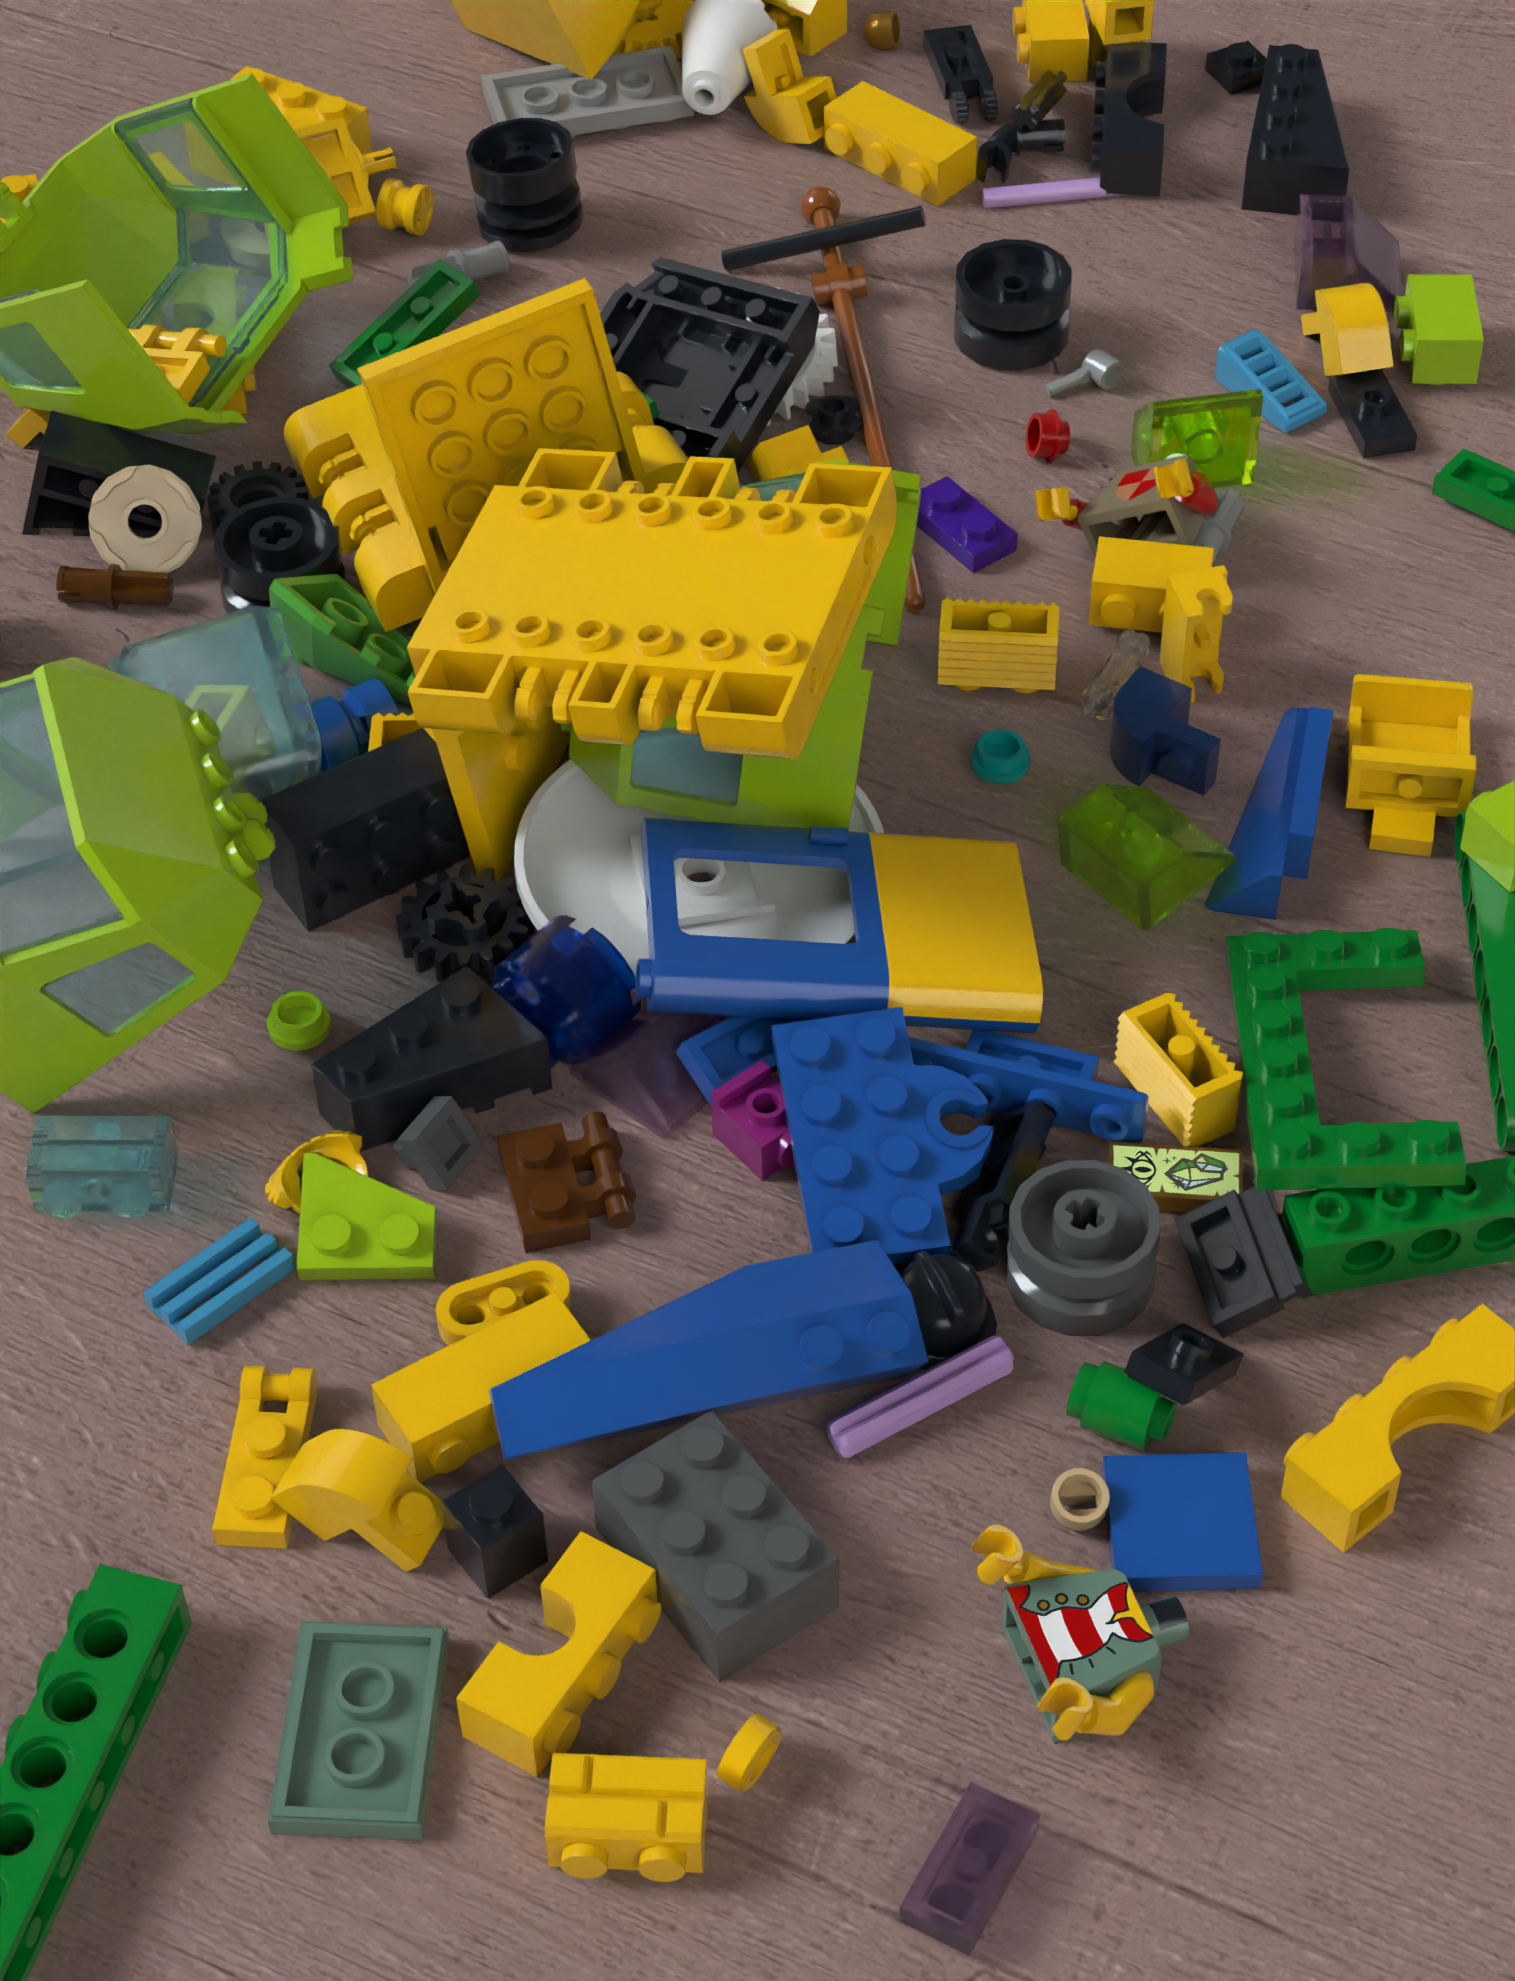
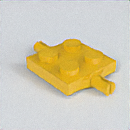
M343 117L294 129L347 202L349 225L374 219L376 209L368 189V177L371 174L396 169L395 156H392L393 150L391 147L362 155L361 151L351 141Z

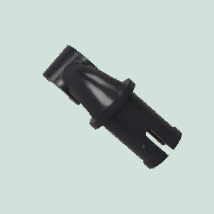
M1013 115L1010 122L996 130L989 140L980 146L977 157L976 177L985 183L987 168L993 166L1001 172L1004 183L1009 175L1012 155L1019 156L1020 152L1026 151L1062 152L1066 139L1064 119L1042 120L1033 130H1030L1026 125L1017 129L1012 123L1017 115Z

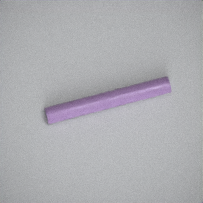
M1100 177L982 188L981 203L983 209L1122 196L1126 194H1106V191L1100 188Z

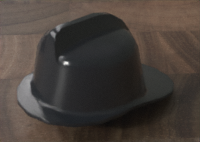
M921 1250L914 1254L911 1262L894 1265L912 1293L929 1361L920 1368L927 1370L991 1336H995L997 1322L992 1305L984 1292L981 1278L969 1264L963 1262L956 1254L950 1252V1255H930L927 1251Z

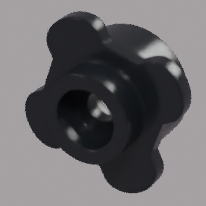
M837 395L810 400L805 406V412L812 418L809 427L815 439L828 445H840L850 441L855 433L862 429V419L856 416V411L859 407L858 401L853 397Z

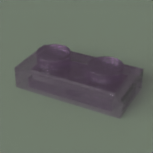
M970 1782L899 1906V1922L970 1956L1039 1831L1040 1815Z

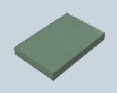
M301 1621L268 1816L271 1834L423 1841L450 1646L448 1627Z

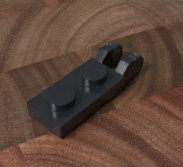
M964 25L924 30L923 47L944 99L949 100L950 113L955 124L967 122L969 114L967 99L975 96L979 98L983 118L985 120L997 119L998 100L993 87V75L972 26Z

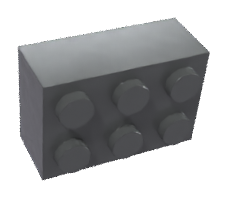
M713 1410L706 1412L592 1480L596 1529L611 1547L656 1570L657 1598L661 1604V1610L718 1681L726 1678L839 1607V1558Z

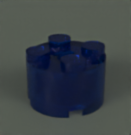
M567 915L552 918L502 961L495 970L494 983L490 985L493 990L548 1038L551 1068L558 1062L569 1065L584 1063L628 1024L641 1009V1000L635 1003L632 1001L630 991L635 988V975L622 954L603 934L593 927L585 934L570 927L569 925L576 919Z

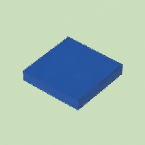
M1246 1452L1103 1456L1102 1476L1110 1494L1106 1515L1112 1569L1125 1574L1133 1592L1261 1588L1263 1572Z

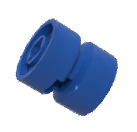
M373 678L343 690L342 698L339 702L333 697L327 696L297 708L296 718L301 739L308 756L319 774L368 752L373 715L378 712L383 716L390 712L395 716L399 715L389 691L379 679Z

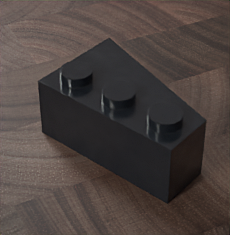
M52 410L38 453L22 534L39 535L41 528H69L73 530L74 536H90L88 514L94 493L107 477L130 466L153 465L172 471L190 486L200 504L202 514L216 456ZM139 505L130 513L129 526L137 536L149 538L160 531L162 518L154 507Z
M468 966L311 1064L320 1116L335 1130L350 1131L362 1136L360 1152L397 1140L434 1096H452L461 1110L473 1107L477 1114L495 1108L494 1099L527 1088L531 1089L533 1095L553 1089L548 1038Z

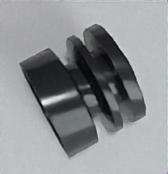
M516 118L498 122L487 127L470 140L466 150L471 184L476 193L474 204L478 213V227L484 240L488 243L500 241L508 251H535L553 247L569 239L580 229L584 213L580 201V187L575 177L577 165L573 140L569 130L557 122L542 118Z

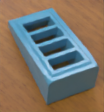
M1253 329L1221 345L1218 349L1215 380L1285 434L1327 413V403L1274 343L1258 329ZM1290 400L1296 402L1286 408L1282 405Z

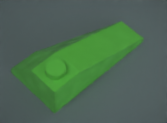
M337 574L274 579L269 587L272 633L289 646L287 651L294 660L306 667L318 669L356 685L377 678L387 688L392 699L411 706L407 692L416 676L407 650V646L412 639L410 635L400 627L385 632L369 601Z

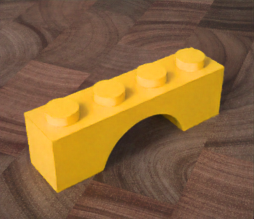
M1483 1303L1461 1321L1457 1318H1451L1445 1322L1433 1336L1430 1345L1414 1358L1405 1355L1398 1359L1387 1371L1381 1384L1366 1396L1357 1393L1350 1397L1337 1411L1333 1422L1316 1435L1312 1432L1303 1434L1292 1444L1283 1460L1286 1468L1280 1498L1343 1553L1393 1513L1402 1472L1395 1461L1390 1447L1399 1437L1415 1428L1437 1423L1464 1425L1490 1434L1515 1414V1329Z

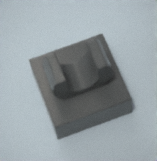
M434 1096L392 1147L406 1168L416 1169L430 1190H448L485 1145L452 1096Z

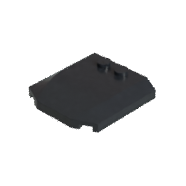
M659 257L651 264L655 271L636 287L629 283L624 284L612 294L600 313L615 369L628 375L641 392L655 401L660 414L653 420L654 425L668 430L688 459L690 456L731 458L735 461L738 474L813 349L820 310L811 297Z

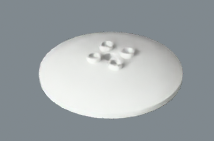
M677 727L662 728L657 732L641 730L634 742L631 780L633 777L637 782L734 800L738 798L743 755L707 752L702 745L699 733L697 735L681 734ZM570 759L549 776L535 792L525 808L518 825L514 849L517 890L531 922L542 937L559 954L592 976L619 988L635 992L637 961L639 958L649 959L641 841L643 818L688 821L704 820L615 804ZM856 784L849 831L884 833L882 823L875 808L866 794ZM691 858L674 860L679 928L687 934L852 944L856 942L848 877L839 868ZM694 873H707L713 880L694 882L687 877Z

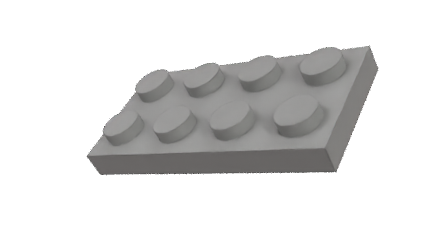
M671 46L611 55L592 80L570 72L567 67L561 64L482 76L483 94L494 124L516 118H542L559 123L569 130L571 137H575L585 133L609 129L618 130L628 126L659 121L669 122L677 118L694 116V109L686 103L683 97L682 70Z

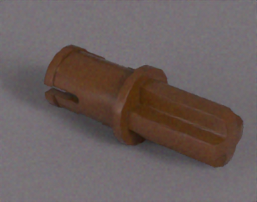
M111 564L108 569L61 566L56 582L57 591L64 590V592H59L57 595L60 602L107 604L109 609H118L119 604L167 606L172 601L174 590L173 579L165 572L123 571L118 564Z

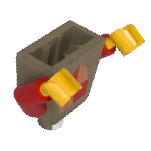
M1179 453L1168 455L1164 460L1131 466L1121 470L1090 503L1070 499L1069 487L1035 490L1038 520H1062L1066 526L1083 531L1095 558L1099 536L1192 546L1205 516L1213 513L1218 505L1217 495L1209 478L1204 473L1197 471L1192 458Z

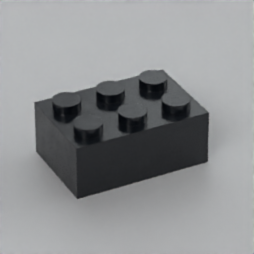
M424 728L259 800L265 806L268 815V822L265 823L266 829H270L276 842V849L269 856L274 888L308 932L333 920L340 919L346 914L387 895L394 894L404 887L437 873L436 871L448 869L454 864L469 858L468 844L437 744Z

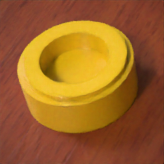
M754 1713L743 1724L728 1746L718 1766L716 1777L739 1793L749 1790L773 1758L782 1738L781 1727L760 1713Z

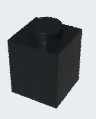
M503 1465L498 1466L441 1501L448 1550L488 1599L548 1562L543 1513Z

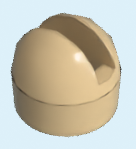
M1085 1468L1069 1469L1056 1479L1052 1487L1050 1496L1052 1513L1056 1520L1068 1530L1082 1532L1093 1528L1102 1521L1106 1514L1110 1499L1109 1489L1104 1479L1096 1472ZM1096 1501L1097 1508L1067 1511L1062 1505H1081Z

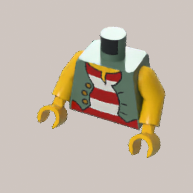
M991 1525L971 1544V1549L974 1553L986 1556L977 1567V1575L980 1581L986 1585H994L1002 1578L1009 1584L1004 1586L1001 1626L1053 1743L1061 1740L1066 1741L1078 1732L1114 1737L1124 1734L1152 1701L1154 1692L1158 1689L1162 1661L1160 1647L1186 1640L1190 1636L1187 1616L1180 1600L1176 1596H1172L1140 1606L1123 1572L1116 1569L1096 1571L1091 1568L1050 1561L1023 1550L1019 1538L1007 1527Z

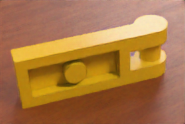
M245 1365L243 1367L240 1381V1401L212 1528L216 1545L287 1549L293 1516L271 1500L270 1497L303 1444L309 1439L317 1396L316 1369L293 1367L291 1374L269 1373L267 1366ZM267 1401L288 1402L286 1413L265 1412Z

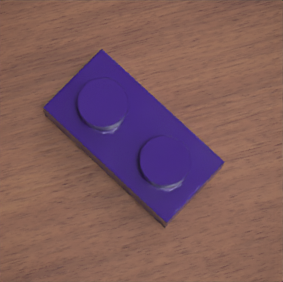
M948 476L921 489L916 526L972 573L1017 551L1018 533Z

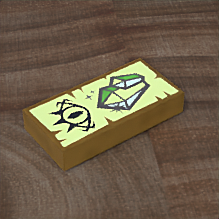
M1109 1142L1108 1164L1125 1169L1143 1182L1157 1202L1159 1211L1188 1213L1234 1189L1238 1194L1243 1192V1150Z

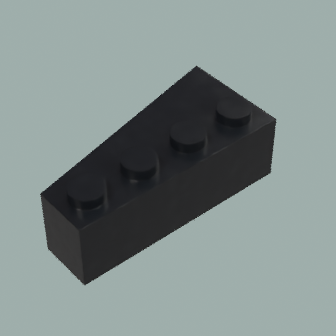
M1297 44L1269 45L1246 161L1242 210L1343 220L1350 169L1319 50L1307 49Z

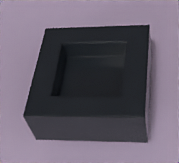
M1249 41L1233 43L1226 48L1207 53L1205 71L1232 95L1262 84L1266 57Z

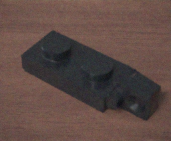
M1041 1101L1033 1102L989 1120L987 1126H993L991 1150L982 1166L980 1177L962 1189L952 1213L960 1223L951 1248L955 1252L958 1251L974 1267L973 1269L976 1272L997 1266L1005 1253L1009 1242L1005 1228L1009 1226L1010 1205L1019 1186L1033 1175L1036 1164L1045 1152V1141L1055 1115Z

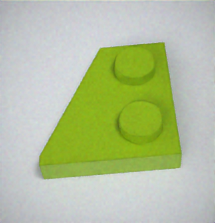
M314 1152L304 1153L297 1253V1272L300 1281L435 1279L437 1214L435 1206Z

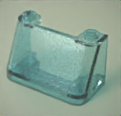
M250 606L124 646L119 658L111 659L108 670L173 694L194 712L201 709L213 719L222 736L221 741L218 742L222 759L226 762L234 777V782L230 784L232 793H251L259 802L261 799L319 774L322 754L319 730L278 608Z

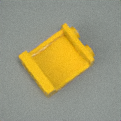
M1367 674L1355 675L1347 720L1345 808L1374 810V807L1436 812V816L1456 818L1460 810H1467L1468 804L1471 803L1476 775V755L1470 754V716L1474 698V686L1471 683Z

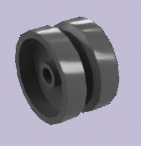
M1065 1160L1041 1168L1019 1186L1009 1209V1242L1007 1244L1006 1259L1007 1289L1019 1310L1039 1326L1067 1336H1100L1126 1327L1145 1310L1155 1286L1156 1255L1159 1250L1161 1226L1159 1206L1147 1186L1125 1169L1098 1160Z

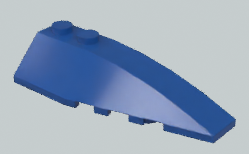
M878 1240L745 1266L491 1388L489 1396L503 1460L506 1461L687 1423L710 1410H713L717 1416L906 1377L929 1361L912 1293Z

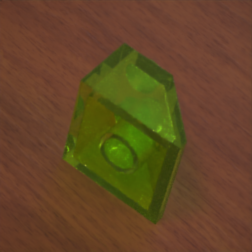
M1261 389L1150 402L1134 411L1131 457L1134 465L1164 460L1168 455L1179 453L1192 458L1197 471L1204 473L1209 478L1213 488L1254 483L1263 405Z
M1101 783L1056 817L1061 865L1145 932L1235 863V854L1149 788Z

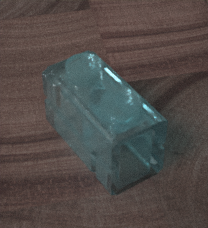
M36 1116L32 1136L33 1146H30L26 1165V1180L35 1211L47 1212L60 1218L74 1217L80 1212H114L125 1218H138L147 1212H169L173 1192L172 1182L175 1180L178 1162V1149L170 1116Z

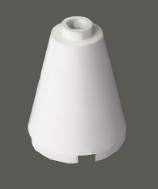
M694 0L691 3L682 24V92L686 103L695 111L707 115L722 112L752 82L743 49L778 29L775 19L772 22L764 10L765 4L761 0Z

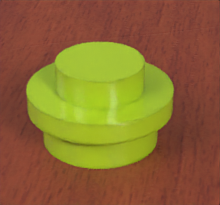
M292 991L280 996L272 1005L267 1017V1030L270 1039L277 1046L292 1051L307 1050L319 1045L327 1038L332 1026L328 1008L316 995L307 991Z

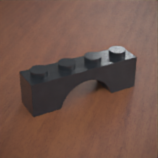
M1127 42L1109 44L1107 48V61L1097 60L1090 173H1100V188L1104 189L1106 194L1160 196L1164 153V124L1148 120L1144 117L1163 113L1167 43Z

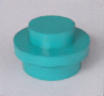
M995 729L984 733L971 751V768L979 778L990 783L1007 784L1018 781L1027 774L1030 768L1031 755L1029 749L1026 747L1023 738L1010 730Z

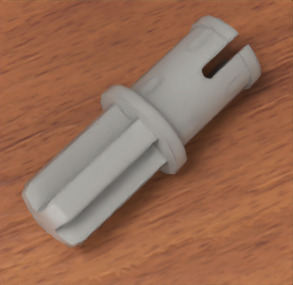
M493 241L488 245L463 252L458 249H452L448 251L446 257L440 258L474 281L495 274L506 273L510 268L508 253L500 241ZM439 259L411 267L408 270L407 279L409 288Z
M1229 488L1228 491L1222 489L1215 491L1218 499L1217 508L1213 513L1205 516L1192 545L1214 548L1213 563L1218 554L1224 552L1230 546L1232 540L1230 532L1244 509V502L1238 498L1239 492L1233 488Z

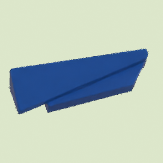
M1292 707L1283 714L1206 900L1205 906L1207 909L1276 920L1283 876L1308 879L1333 710L1309 707V709Z

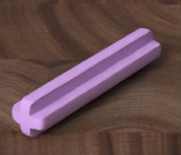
M991 1336L829 1420L826 1424L828 1441L841 1458H849L1011 1373L1014 1369L1013 1354L1001 1337Z

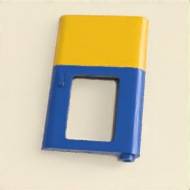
M643 818L641 841L649 959L639 958L637 961L635 994L636 998H647L649 1012L813 1020L902 1007L906 1026L1035 1033L1037 1031L1042 1014L1043 984L1019 852L1015 842L848 831L847 828L810 826V828ZM691 858L839 868L848 877L856 942L852 944L687 934L679 928L674 860Z

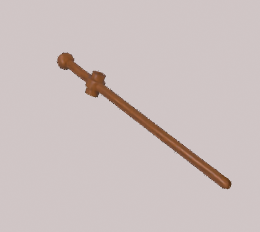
M817 186L808 190L803 196L801 213L809 224L815 226V229L835 225V220L839 217L841 203L833 190L828 187ZM841 246L821 250L825 272L811 274L816 305L832 303V307L835 310L855 399L859 403L858 412L860 419H862V429L871 466L892 467V470H895L853 299L868 296L863 265L847 267V263L844 262ZM913 548L904 606L908 611L917 613L925 607V596Z

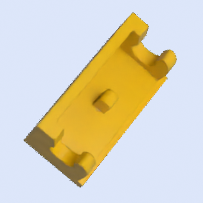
M1224 565L1167 575L1159 663L1167 678L1192 688L1190 703L1195 700L1194 682L1191 680L1193 677L1201 676L1207 678L1211 682V688L1215 693H1220L1223 689L1224 674L1217 660L1219 657L1223 614H1230L1233 602V595L1227 584L1228 572Z

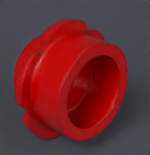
M1049 409L1046 414L1034 413L1029 419L1026 430V449L1030 457L1045 458L1046 462L1050 464L1054 459H1057L1059 454L1066 453L1070 443L1069 423L1063 421L1061 415L1054 409Z

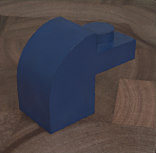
M1139 666L1122 685L1114 700L1110 754L1114 766L1122 776L1139 787L1153 773L1204 796L1216 782L1221 739L1188 725L1192 688L1142 666Z

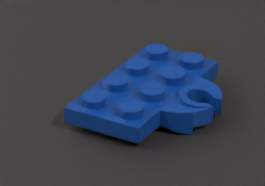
M902 1007L772 1025V1042L811 1253L878 1240L893 1265L911 1262L914 1254L921 1250L927 1251L930 1255H950L951 1245L940 1195L961 1191L980 1177L982 1166L991 1150L993 1126L979 1125L969 1134L955 1135L942 1126L941 1120L953 1113H961L973 1119L987 1115L988 1101L984 1094L964 1075L942 1066L914 1065Z

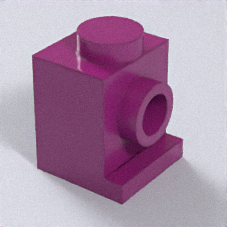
M763 1060L711 1092L713 1135L758 1178L764 1181L782 1168H789L795 1165L781 1086L771 1077L770 1067Z

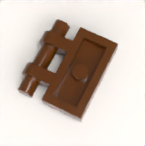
M591 1112L583 1117L581 1124L584 1136L580 1140L567 1142L562 1123L497 1135L499 1154L525 1253L590 1240L588 1218L607 1215L610 1225L616 1229H623L634 1223L636 1217L632 1204L636 1199L635 1189L631 1177L622 1172L619 1162L623 1154V1148L618 1132L609 1127L607 1117L603 1112ZM594 1169L597 1177L596 1182L592 1185L579 1187L576 1173Z

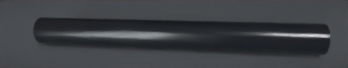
M917 206L721 251L724 269L730 271L925 227L924 210L922 206Z

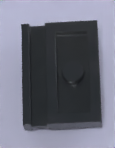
M1253 1180L1254 1187L1240 1194L1234 1189L1174 1219L1212 1326L1222 1338L1230 1336L1285 1309L1283 1303L1299 1295L1304 1300L1313 1295L1272 1190L1257 1191L1256 1180Z

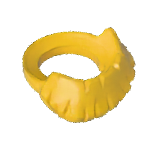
M334 1130L331 1133L327 1132L316 1136L297 1147L270 1176L269 1182L265 1186L269 1202L281 1209L291 1207L300 1214L301 1180L298 1173L303 1168L304 1153L314 1152L369 1177L366 1162L360 1155L362 1136L350 1131Z

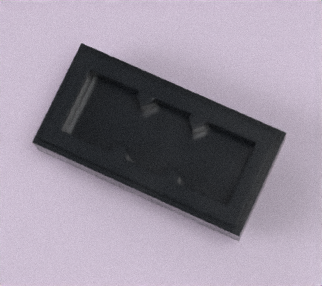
M1382 368L1330 376L1328 392L1363 458L1415 450L1417 433Z
M1182 1323L1134 1349L1124 1373L1128 1374L1127 1377L1175 1402L1187 1405L1235 1376L1244 1353Z

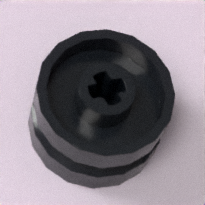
M1002 239L983 243L968 251L957 264L954 340L961 352L978 364L999 370L1029 369L1042 366L1058 357L1068 344L1072 268L1065 257L1047 245L1020 239Z
M272 497L251 502L226 516L215 531L214 553L217 570L221 576L220 588L224 609L231 622L247 634L266 639H279L272 633L269 587L274 579L337 574L346 581L345 567L341 561L342 546L339 526L334 527L327 510L315 502L295 497Z

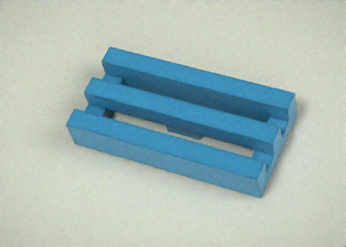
M250 1217L145 1290L143 1293L146 1306L181 1340L190 1345L296 1269L294 1257L285 1247L280 1250L276 1239L269 1232L263 1235L259 1223ZM262 1258L266 1260L233 1283V1279L235 1277H237L245 1270L253 1266ZM211 1296L212 1299L207 1301L205 1304L200 1306L191 1314H189L185 1318L181 1317L184 1313L192 1309L201 1301Z

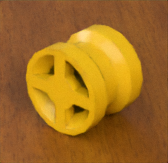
M386 179L381 186L376 203V219L379 227L391 231L397 227H402L410 235H424L430 225L434 208V196L431 187L419 183L413 187H408L399 179Z

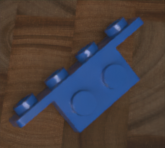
M973 1030L965 1050L908 1036L914 1065L942 1066L964 1075L984 1094L988 1101V1110L1007 1113L1033 1102L1041 1101L1055 1115L1052 1125L1097 1135L1110 1141L1142 1143L1146 1131L1148 1095L1096 1082L1099 1056L985 1030Z

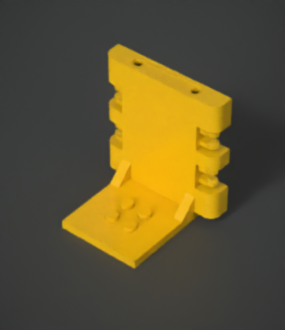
M585 278L357 368L362 384L298 409L288 418L283 430L284 440L291 460L299 475L303 476L312 499L324 494L322 507L327 510L333 526H339L342 554L345 555L357 550L354 558L356 573L363 592L385 632L420 619L425 615L494 486H518L538 448L616 452L623 482L640 481L642 486H644V494L654 493L660 483L677 484L688 461V457L670 432L661 426L654 425L648 402L628 375L616 371L594 291Z
M538 448L518 486L495 485L407 646L416 676L407 692L419 726L430 728L433 731L477 876H480L489 867L494 869L496 882L503 879L514 856L518 825L525 808L535 792L555 772L570 741L571 732L562 731L561 724H573L576 736L580 741L632 745L641 730L657 732L662 729V724L665 723L667 716L676 717L677 730L681 734H700L702 745L707 752L788 759L798 758L894 533L897 516V497L892 467L810 463L797 493L794 490L779 489L772 500L761 501V493L757 488L742 487L740 489L735 461L731 458L690 456L677 484L660 483L654 493L644 494V486H642L640 481L623 482L616 452Z

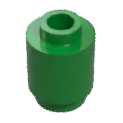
M1105 1361L1099 1367L1085 1362L1073 1383L1066 1414L1079 1419L1080 1427L1143 1451L1149 1448L1153 1439L1164 1442L1174 1421L1177 1402L1167 1399L1168 1397L1127 1377L1128 1374L1124 1373L1125 1368Z

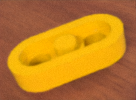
M531 1260L456 1283L447 1288L440 1295L436 1303L435 1311L439 1335L447 1345H450L554 1292L557 1293L570 1311L571 1292L568 1276L562 1268L554 1263L544 1260ZM469 1322H480L472 1325H466V1323Z

